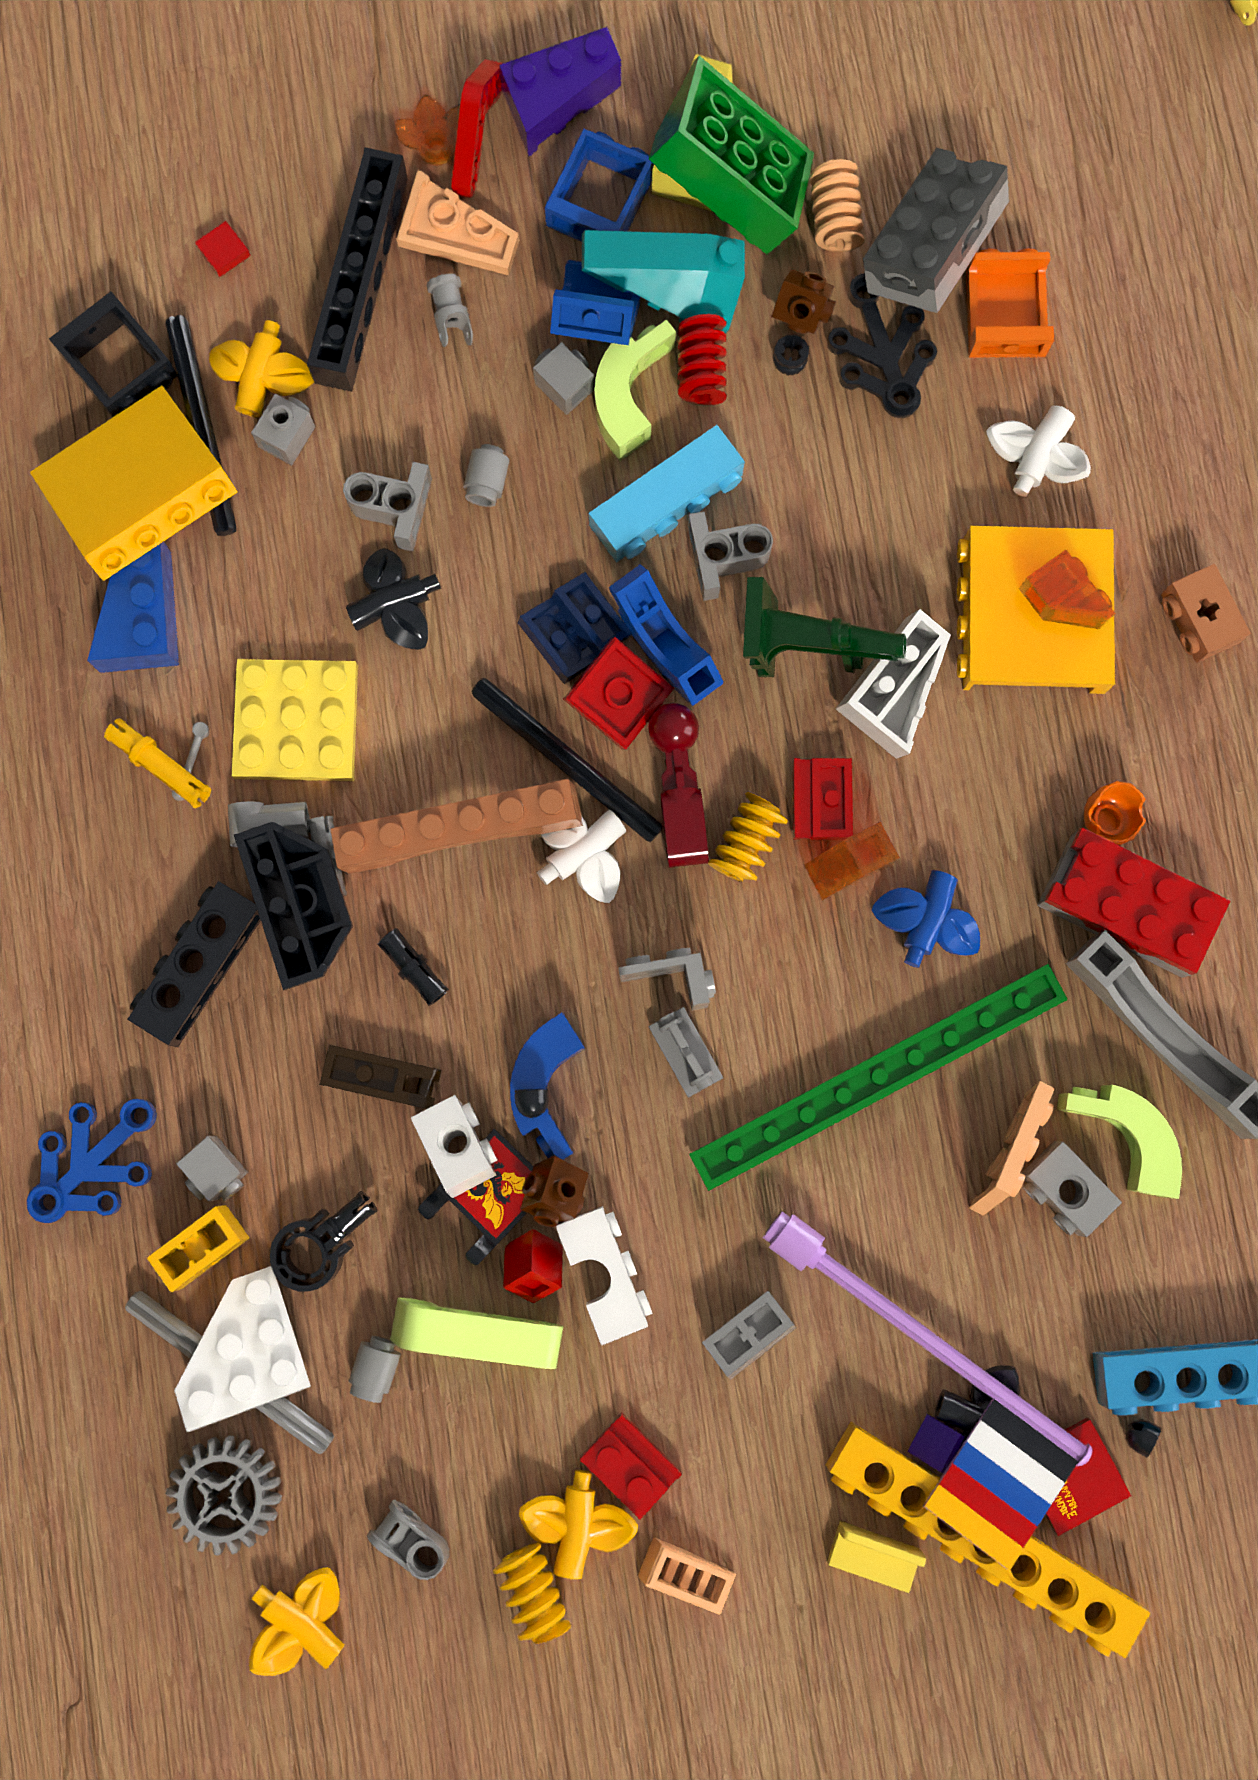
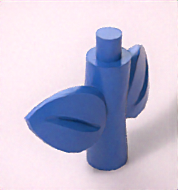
M932 870L924 896L907 887L896 888L882 895L872 907L875 917L887 928L897 932L909 933L904 943V946L908 949L904 963L919 968L923 956L931 955L936 941L943 950L955 955H973L979 951L980 932L975 919L966 911L951 908L958 879L948 873Z

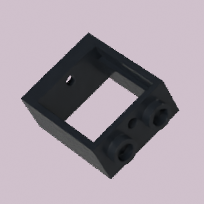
M111 291L49 338L62 358L112 418L161 385L167 390L172 384L173 379L178 376L169 359ZM124 326L155 364L110 398L81 364L79 359L120 327Z

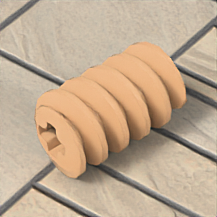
M836 159L824 162L817 166L810 175V184L812 185L811 198L814 201L812 210L815 215V241L819 247L825 250L836 252L850 251L859 248L865 241L863 234L858 233L863 229V222L858 218L862 213V207L856 204L861 198V193L855 189L859 186V178L853 174L858 167L850 160Z

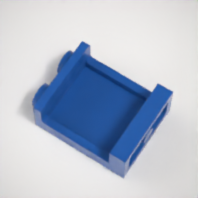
M568 260L565 265L562 290L556 289L553 295L550 334L629 346L639 310L640 296L630 291L621 292L583 272L581 261Z

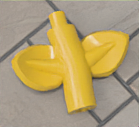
M265 320L262 333H255L251 347H248L243 341L228 340L211 349L209 353L211 367L219 378L225 381L239 382L235 410L251 417L260 418L262 416L266 388L270 392L281 396H291L304 391L314 383L308 366L304 361L289 353H279L282 342L277 338L280 325L276 322Z
M575 1470L573 1485L566 1486L565 1500L551 1495L539 1496L526 1502L519 1509L520 1521L532 1539L540 1543L551 1544L561 1541L553 1574L562 1578H582L589 1547L603 1552L616 1551L625 1546L636 1535L638 1529L636 1521L623 1509L606 1503L594 1507L595 1490L589 1488L592 1473L585 1470Z
M329 1567L314 1570L301 1579L295 1586L293 1599L280 1590L274 1595L264 1585L251 1598L264 1609L260 1616L271 1623L264 1627L253 1643L249 1657V1670L252 1673L261 1676L286 1673L294 1668L303 1654V1649L326 1670L345 1644L324 1624L337 1610L340 1601L338 1581Z

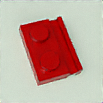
M794 758L793 840H852V758Z
M623 1413L580 1456V1461L639 1520L668 1491L676 1479H679L682 1475V1472Z

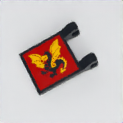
M495 1129L486 1138L498 1161L491 1164L496 1176L454 1198L445 1191L441 1183L418 1207L419 1213L429 1220L449 1200L484 1234L465 1255L466 1259L475 1266L527 1214V1212L520 1209L524 1198L522 1188L527 1176L532 1172L533 1165Z

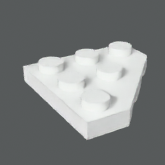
M271 1266L231 1281L174 1391L187 1432L311 1387L277 1278Z

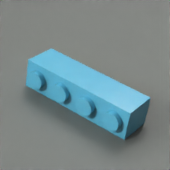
M716 425L589 512V526L616 563L625 556L627 559H631L645 549V542L657 534L659 537H663L674 530L678 525L677 520L690 512L692 514L702 511L710 503L709 498L719 491L727 493L735 488L742 480L741 476L743 475L745 461L719 426Z

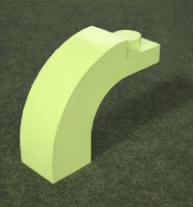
M667 320L657 327L651 325L644 329L637 337L636 342L631 337L629 346L611 343L600 361L595 379L596 418L606 444L619 461L651 439V423L634 403L630 389L634 380L642 371L675 348L676 331Z
M1116 1085L1101 1086L1099 1099H1097L1098 1091L1080 1087H1073L1072 1094H1059L1056 1110L1103 1119L1114 1125L1123 1134L1131 1155L1127 1190L1179 1199L1182 1180L1180 1149L1172 1128L1157 1108L1137 1093Z

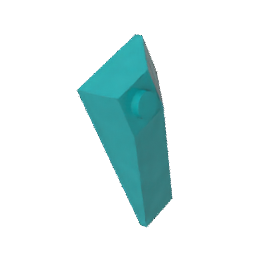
M584 230L582 233V271L621 292L630 291L648 300L647 305L656 310L663 308L680 317L679 322L695 315H719L726 320V327L720 331L727 333L745 279V241L701 233Z

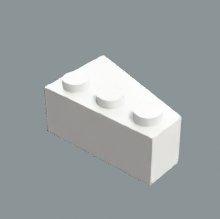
M921 609L906 617L895 631L896 634H906V657L898 658V661L874 659L836 707L838 712L896 759L910 754L918 722L923 717L928 693L932 683L935 682L951 635Z

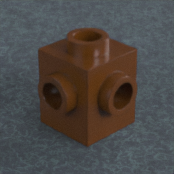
M791 269L782 283L771 317L787 323V327L795 332L815 334L821 322L828 324L836 301L830 298L835 286L826 283V278L817 273L805 272L803 274Z
M556 1156L534 1164L532 1172L527 1176L523 1184L522 1193L524 1198L520 1209L533 1215V1219L537 1223L548 1227H556L558 1224L576 1219L584 1205L583 1191L589 1173Z

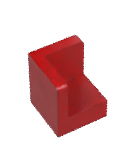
M535 1229L529 1230L505 1246L503 1288L533 1304L562 1288V1245Z

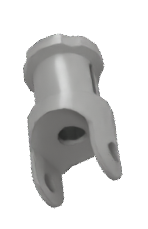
M456 274L439 275L430 279L426 285L427 291L433 295L436 308L434 320L443 347H446L448 344L446 328L456 327L462 330L468 346L473 341L468 309L466 306H463L459 292L462 284L461 279Z

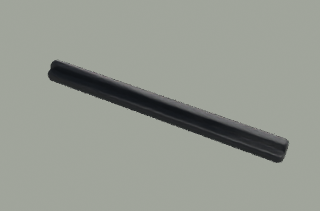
M184 315L168 317L165 323L188 421L222 467L188 321ZM230 498L210 510L213 528L218 536L231 535L237 530Z
M482 678L477 682L471 691L475 699L605 807L613 811L617 817L646 841L651 842L659 835L663 826L658 820L487 678Z

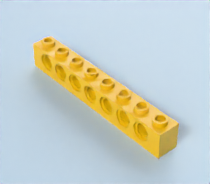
M853 1422L849 1423L825 1464L829 1472L834 1474L831 1481L844 1491L853 1494L854 1490L857 1489L870 1497L867 1504L886 1517H889L891 1512L899 1515L906 1520L903 1527L922 1540H925L929 1534L942 1543L939 1549L958 1563H962L964 1558H967L978 1565L976 1573L997 1587L1001 1581L1015 1589L1012 1596L1035 1610L1038 1604L1052 1612L1049 1619L1067 1632L1072 1633L1075 1627L1088 1635L1085 1642L1108 1657L1111 1651H1114L1123 1658L1127 1657L1150 1615V1612L1133 1598L1034 1536H1031L1020 1555H1026L1029 1558L1027 1569L1020 1574L1011 1573V1569L1010 1571L983 1551L975 1550L974 1544L953 1528L938 1527V1517L923 1505L941 1479L939 1476ZM872 1463H881L885 1468L882 1479L875 1483L865 1481V1469ZM908 1486L920 1487V1498L913 1505L901 1503V1493ZM1055 1579H1064V1591L1056 1597L1048 1596L1049 1584ZM1093 1602H1101L1102 1609L1099 1616L1092 1620L1085 1619L1087 1606Z

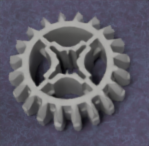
M230 1435L225 1438L222 1447L217 1437H212L208 1440L207 1449L201 1443H198L192 1447L193 1457L185 1454L179 1459L183 1470L175 1469L170 1474V1478L179 1485L170 1486L166 1489L167 1496L177 1499L176 1502L167 1506L166 1512L170 1514L179 1512L180 1518L172 1524L173 1529L177 1530L185 1525L189 1531L184 1535L183 1542L188 1543L195 1536L198 1537L197 1550L203 1552L210 1542H212L214 1555H220L225 1548V1544H227L231 1554L238 1553L241 1548V1541L250 1548L256 1543L255 1533L264 1536L269 1531L265 1521H274L278 1516V1512L269 1505L279 1504L282 1500V1495L277 1492H271L270 1489L277 1487L281 1483V1478L277 1476L268 1478L267 1473L275 1467V1463L269 1461L262 1466L258 1460L264 1455L265 1450L259 1448L252 1455L249 1454L251 1441L248 1439L243 1440L238 1449H235L234 1436ZM213 1462H228L237 1465L239 1468L230 1476H222L215 1470L211 1473L204 1465ZM248 1477L252 1480L255 1488L256 1502L254 1511L249 1507L251 1502L245 1497L243 1492V1486ZM195 1480L199 1483L197 1488L202 1492L205 1499L204 1507L200 1513L195 1506L193 1498ZM233 1481H236L235 1485L230 1489L231 1495L228 1497V1500L224 1503L221 1502L213 1509L214 1504L219 1500L217 1495L220 1493V1490L224 1487L227 1488ZM222 1514L229 1516L233 1520L238 1518L244 1524L232 1528H223L209 1522L216 1515Z

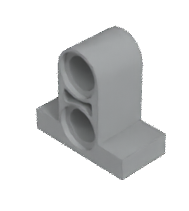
M413 462L408 482L366 472H357L349 476L344 483L343 493L351 512L361 519L396 526L394 538L398 548L414 552L432 482L429 466ZM369 490L373 492L372 496L364 502L354 500L356 494L360 491ZM399 499L411 501L410 506L404 510L392 508L393 504Z
M705 511L689 514L688 531L703 601L719 598V577L757 570L768 562L773 546V536L765 526L761 524H748L709 532ZM749 541H757L763 546L764 550L759 553H751L745 549L744 544ZM711 548H718L725 553V557L722 560L713 561L706 556L705 552Z

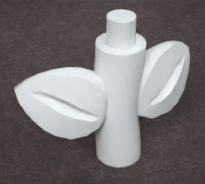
M1051 406L1036 430L1019 421L999 422L987 429L988 439L995 451L1007 461L1020 462L1015 472V477L1018 481L1013 488L1017 495L1026 497L1032 487L1040 485L1044 474L1051 481L1057 483L1074 482L1089 476L1091 468L1086 453L1079 446L1066 442L1060 443L1075 420V416L1066 408Z
M608 810L589 828L582 817L583 826L541 834L545 843L556 850L546 857L548 864L537 872L545 885H548L557 877L564 880L576 872L578 884L588 895L604 903H610L613 900L620 883V867L618 861L606 850L626 832L623 823L613 811Z

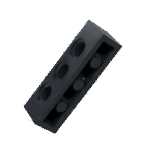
M220 881L216 883L215 887L209 886L204 891L197 905L200 909L192 922L187 920L180 927L175 937V941L178 943L169 956L165 954L157 962L152 972L155 978L147 990L142 989L137 993L130 1004L132 1013L127 1020L168 1046L179 1047L261 921L255 903ZM223 918L226 923L225 932L220 937L212 939L209 935L211 922L215 919ZM200 952L203 956V965L197 972L190 973L186 967L187 959L191 954ZM177 986L181 994L180 1000L174 1007L168 1008L164 1003L165 992L169 988Z

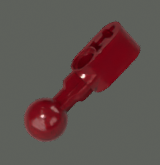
M678 703L665 704L652 714L648 724V734L653 745L658 750L664 752L666 770L661 775L662 792H660L668 868L708 864L709 856L701 788H698L697 773L690 768L688 750L695 744L698 738L699 723L694 712L685 705Z

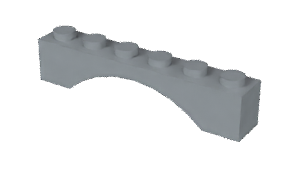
M1106 930L1092 936L1065 964L1240 1139H1257L1258 1081L1224 1057L1190 1027L1154 988L1136 960Z

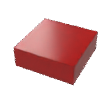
M224 221L195 242L197 249L219 277L251 256L247 247L227 221Z

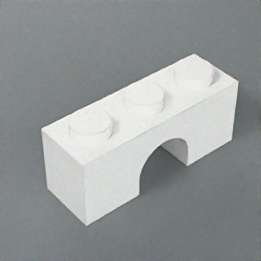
M602 1206L579 1215L576 1219L558 1224L556 1229L570 1265L584 1260H596L605 1265L610 1273L611 1284L608 1290L602 1296L586 1303L601 1346L648 1327L645 1316L653 1313L644 1290L636 1293L630 1277L636 1275L637 1271L629 1251L621 1253L615 1238L621 1236L622 1233L614 1212L606 1214Z

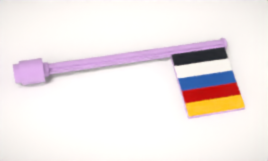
M781 1211L763 1236V1239L770 1243L769 1248L799 1271H802L806 1265L812 1270L817 1268L992 1398L923 1506L1010 1571L1075 1466H1082L1090 1460L1092 1455L1091 1445H1084L826 1254L827 1249L821 1245L825 1237L794 1214L789 1217Z

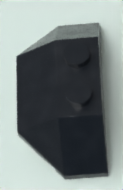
M274 822L235 834L234 838L282 989L288 990L324 977L353 928L329 850Z

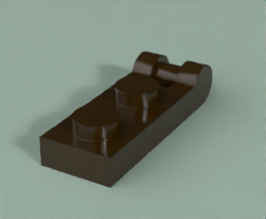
M329 1045L319 1085L428 1109L434 1105L435 1098L431 1096L435 1081L439 1082L442 1070ZM408 1075L419 1078L416 1093L404 1091Z

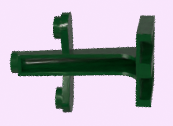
M747 577L743 657L750 659L752 669H758V677H775L776 656L781 652L789 650L841 655L845 671L854 673L855 669L863 668L864 658L898 661V658L906 657V634H896L851 625V623H846L843 619L833 617L831 621L778 610L779 601L764 577Z

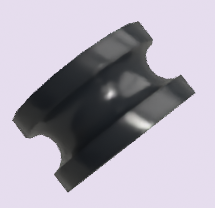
M797 335L781 337L774 348L773 363L776 369L786 375L800 373L808 361L809 346L807 342ZM790 348V352L796 349L798 351L797 360L792 361V357L786 360L784 358L785 349Z

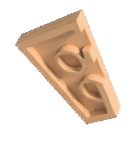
M418 170L396 240L398 247L509 276L519 243V235L483 210H476L461 201L459 195L446 188L444 190L430 181L428 175Z
M1039 1081L1025 1094L1004 1136L1003 1141L1009 1144L1008 1149L1002 1148L995 1160L991 1162L985 1175L992 1178L988 1189L979 1196L975 1195L969 1209L984 1216L1007 1197H1015L1025 1179V1175L1020 1173L1025 1161L1029 1162L1039 1145V1139L1035 1138L1039 1125L1043 1127L1053 1111L1054 1105L1049 1103L1055 1088Z

